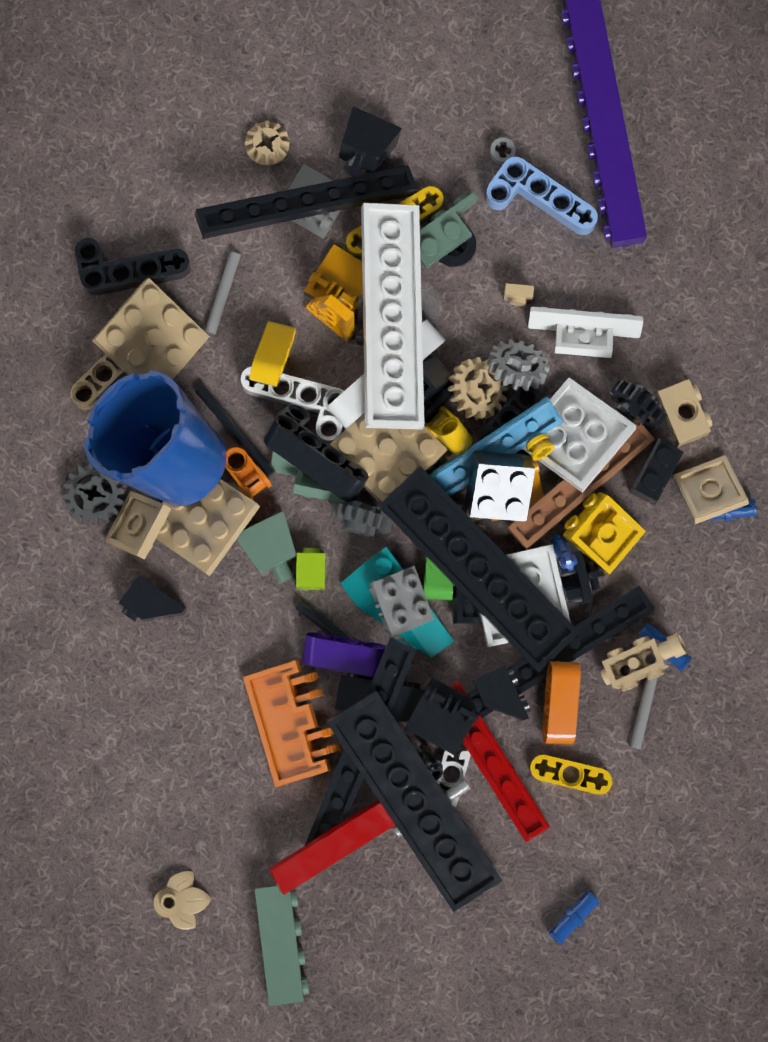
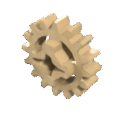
M480 357L473 360L468 359L455 367L453 370L456 374L449 376V380L454 385L448 387V391L454 392L455 395L450 399L451 402L457 401L459 403L457 411L465 409V417L474 416L475 420L487 419L502 409L500 403L507 400L502 395V392L508 390L506 386L501 385L502 379L495 380V373L488 371L490 366L487 364L488 360L481 362Z

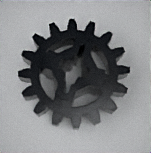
M618 380L609 392V395L612 396L611 399L618 403L616 408L619 413L626 416L637 426L642 423L645 427L648 425L651 429H659L667 417L664 413L665 410L659 407V399L638 383L634 386L631 382L628 384L624 380Z

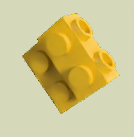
M598 492L597 495L591 494L586 498L583 503L585 509L579 516L574 515L566 522L565 528L567 530L563 536L579 551H582L583 554L594 561L605 573L610 575L646 531L610 496Z

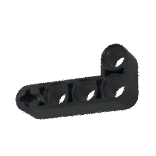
M84 238L75 247L80 280L84 289L91 295H102L138 288L147 278H150L155 284L185 278L191 270L188 255L180 249H171L104 262L103 252L96 240ZM86 248H95L96 254L93 258L85 259L82 257V253ZM175 259H180V269H175ZM161 261L165 262V268L167 270V272L163 273V268L160 263ZM148 264L157 266V270L153 275L143 274V268ZM126 269L129 271L128 278L123 281L116 280V272ZM92 275L101 276V282L96 286L87 284L88 278Z
M296 404L288 405L276 415L263 438L265 445L338 498L347 502L355 501L369 478L366 470L305 427L310 419V414L306 409Z

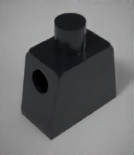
M353 106L339 152V158L346 161L343 167L344 171L353 177H357L362 169L370 173L376 172L397 146L402 128Z

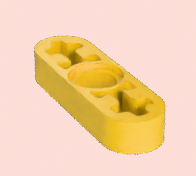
M539 755L530 763V773L539 781L597 795L605 794L612 786L610 773L601 768L548 755ZM542 760H546L547 766L556 768V762L561 763L562 765L558 770V781L552 779L555 773L545 772L544 776H540L539 770L535 769V764H540ZM568 766L575 767L579 772V778L574 783H568L563 779V771ZM584 769L590 771L587 775L589 777H597L598 773L603 774V780L607 781L606 786H601L597 790L594 783L586 781V787H581L580 784L584 779Z

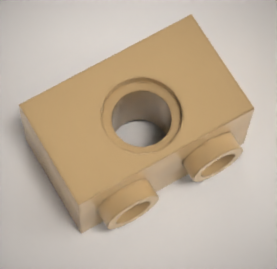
M690 379L656 393L655 396L660 401L659 407L665 410L664 413L667 415L665 422L676 448L705 437L711 432L712 420L709 413L702 410L699 403L702 400L700 391L696 384H691ZM681 406L689 407L692 411V418H682L678 413V408Z

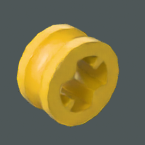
M548 434L538 435L526 445L527 451L532 452L531 457L533 460L543 459L554 451L555 445L549 442L550 437Z

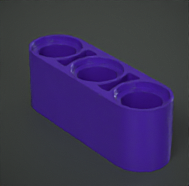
M308 632L305 636L302 663L374 677L386 646L364 640Z

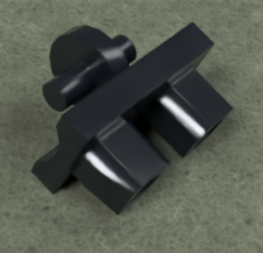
M582 551L574 552L577 559V564L573 566L574 570L562 569L559 562H557L560 578L573 575L575 583L574 586L563 588L566 604L579 603L582 606L593 602L589 581L592 591L600 589L598 578L605 577L606 575L604 570L596 571L594 561L586 563L587 573Z

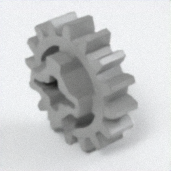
M509 339L508 344L500 341L498 346L494 345L487 364L490 365L488 371L495 373V380H504V386L512 384L514 390L522 386L525 391H528L530 386L537 389L539 384H544L550 366L547 365L548 358L542 357V350L534 351L533 344L527 347L524 346L523 341L520 340L519 343H514L512 339Z

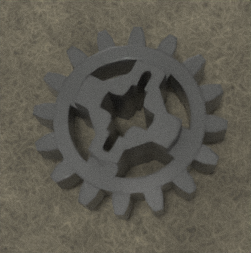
M89 463L87 471H84L79 466V475L75 476L70 473L69 477L72 483L63 485L65 489L69 490L68 494L62 495L64 500L70 501L65 507L66 510L72 511L75 509L72 517L77 520L83 516L82 522L85 525L89 523L90 519H93L94 524L99 526L101 518L109 523L110 518L108 515L110 513L114 515L119 514L115 508L116 505H124L119 496L124 495L125 490L117 487L121 482L113 480L95 470L91 463ZM92 477L91 481L86 484H80L84 479ZM105 479L110 483L113 494L105 491ZM97 488V491L103 497H94L93 501H91V498L85 492H93ZM75 495L82 497L84 501L83 510L77 505ZM104 504L108 505L103 511L95 513L98 507Z
M359 501L349 502L347 506L334 503L330 516L333 520L343 523V530L366 537H374L376 532L389 534L393 524L389 517L380 514V508Z

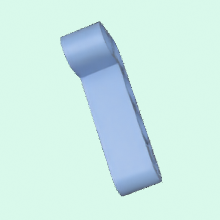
M520 157L508 158L488 185L486 202L494 210L505 209L518 193L579 235L591 233L596 225L598 214L590 204ZM516 167L521 170L522 175L513 178L508 174L507 170ZM534 183H540L544 186L545 191L537 194L531 190L530 186ZM494 190H502L506 194V198L496 200L492 197L491 193ZM556 199H564L568 203V207L566 209H558L554 206L553 202ZM573 206L576 207L575 213L573 212L572 217H569ZM585 215L589 217L588 222L584 224L579 223L580 218H583Z

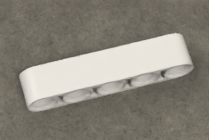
M428 319L422 322L423 360H425L445 341V338ZM364 374L327 406V409L345 429L365 413Z

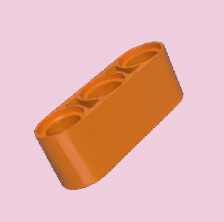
M550 661L548 663L542 724V739L546 744H574L581 678L580 664L578 662Z

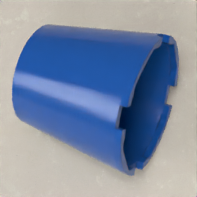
M149 370V373L140 375L132 373L121 378L102 394L88 417L87 423L90 424L88 438H84L85 452L92 466L107 477L174 506H187L200 501L215 488L222 477L227 458L223 440L178 384L164 373Z

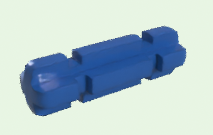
M559 533L554 534L550 544H553L554 553L561 568H567L568 571L574 570L573 566L577 564V559L567 539L564 536H560Z

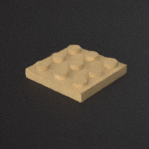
M147 278L92 341L127 375L132 373L140 375L153 370L164 373L171 379H174L210 336L150 278Z
M365 413L330 443L332 447L366 470L369 478L364 488L380 504L419 466L427 472L448 452V449L425 427L422 430L365 428Z
M220 479L207 496L194 504L174 506L163 502L162 504L168 506L171 510L156 540L210 576L260 506Z

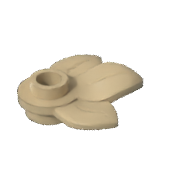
M183 871L170 877L166 889L158 891L153 899L155 912L161 917L169 918L176 928L182 930L195 928L196 920L194 914L204 910L211 901L210 896L206 892L193 887L194 873L191 871ZM166 897L171 898L173 901V905L169 909L163 904Z

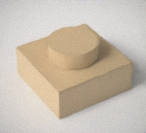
M506 283L504 300H509L511 305L525 306L526 302H532L534 286Z

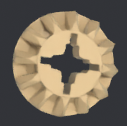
M268 120L256 123L248 130L245 139V149L248 156L254 162L261 165H274L283 160L288 153L290 145L287 131L279 123H273ZM262 133L268 139L275 138L272 142L273 152L266 146L259 147L262 143Z

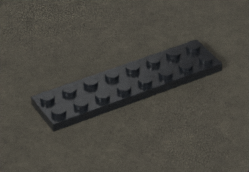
M421 466L378 505L392 522L536 672H540L580 633Z
M376 689L327 720L328 725L453 912H456L502 882L500 875Z

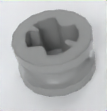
M505 137L496 139L492 143L490 150L492 160L496 164L503 165L508 158L515 156V145L510 139ZM500 145H506V150L511 151V154L508 155L506 153L505 158L499 157V152L495 151L496 147L500 149Z

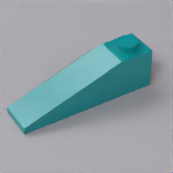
M385 547L340 584L358 608L383 624L381 618L384 615L378 616V613L382 612L381 607L375 608V605L379 604V602H375L372 593L369 592L371 588L370 582L385 578L403 569L387 547ZM430 608L434 620L401 633L399 636L432 658L453 643L454 640Z

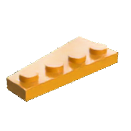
M330 294L311 299L306 305L305 309L347 343L355 335L353 306L343 297L339 296L337 299Z

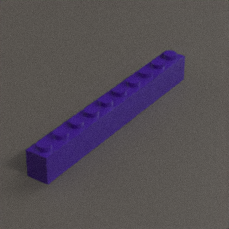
M563 0L564 9L561 10V20L563 26H568L570 36H566L568 53L573 52L575 60L574 63H571L573 79H578L580 89L576 90L577 102L579 107H584L585 116L581 118L584 133H589L591 142L587 144V153L589 160H594L596 170L592 171L594 187L600 188L601 197L597 198L599 213L605 214L606 224L603 225L605 241H610L611 249L644 243L647 234L601 0Z

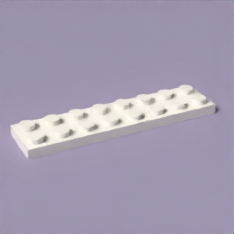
M363 203L361 206L365 428L422 430L424 428L419 205Z

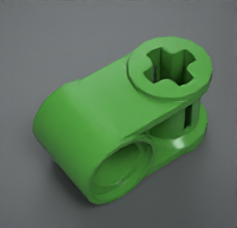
M426 557V574H424V593L426 599L452 600L453 584Z

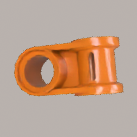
M234 447L226 452L225 468L242 494L253 500V496L265 487H272L269 479L258 465L256 466L246 451L239 447ZM234 454L241 455L245 460L244 465L238 469H234L228 464L229 458ZM257 480H259V481H258L257 483H255L253 486H251L250 488H248V487H249L250 485H252L254 482H256Z

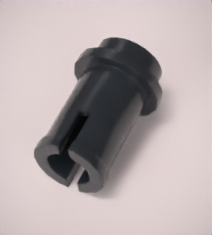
M420 745L419 749L423 753L421 758L435 779H440L443 775V765L440 761L434 759L427 746Z

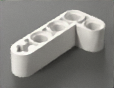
M251 367L243 371L241 383L247 394L285 405L296 404L308 411L319 413L316 423V434L328 444L333 442L342 433L344 426L327 409V406L332 397H338L344 390L282 373L279 382L288 384L289 390L286 394L278 395L273 391L274 386L268 385V392L265 391L264 384L256 383L254 387H250L247 379H249ZM307 389L315 391L317 394L316 399L312 402L303 401L301 399L303 391ZM328 423L335 425L337 428L336 433L330 437H326L321 433L322 426Z

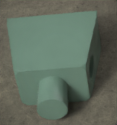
M283 511L241 532L236 540L261 575L272 570L278 585L294 577L287 563L296 559L297 556Z

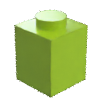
M303 548V553H297V590H325L326 554L320 553L319 548Z

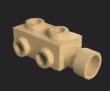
M678 632L668 636L667 640L662 643L657 639L653 638L650 640L649 636H645L633 642L634 647L627 651H624L623 648H618L607 653L608 659L602 661L604 668L600 672L606 685L611 684L615 689H621L622 692L638 686L637 681L645 677L648 680H652L663 675V669L670 667L667 659L673 656L675 658L687 654V649ZM654 654L656 657V661L653 664H649L647 661L648 656ZM628 665L630 673L624 676L621 670L624 666Z

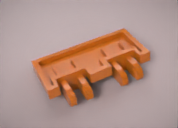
M299 660L243 677L275 787L331 771L328 759L316 762L315 758L341 750L339 744H332L324 749L315 750L313 740L332 736L334 732L331 728L307 734V730L318 727L312 704L299 707V703L324 696L323 689H315L299 696L297 685L306 682L310 683L319 678L318 672H313L291 679L290 675L302 672Z

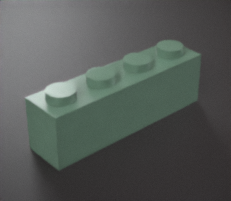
M277 885L255 888L269 1006L304 1002V995L309 994L307 976L302 977L300 965H306L304 947L298 948L297 936H302L300 918H294L293 907L298 906L297 890L293 889L283 895L280 893Z

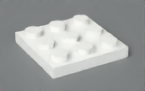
M568 378L550 399L564 420L563 423L546 433L550 437L549 442L555 445V449L551 454L538 461L583 493L636 430V425L571 378ZM526 447L523 448L527 453L532 454V452L527 451Z
M553 544L506 555L570 622ZM480 613L487 647L508 643Z

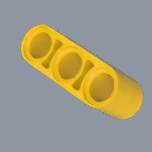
M268 321L252 363L249 380L278 387L294 341L295 327Z

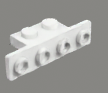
M531 307L528 328L556 331L555 353L611 358L613 336L640 338L643 326L642 316L577 311L574 309H553L548 307Z

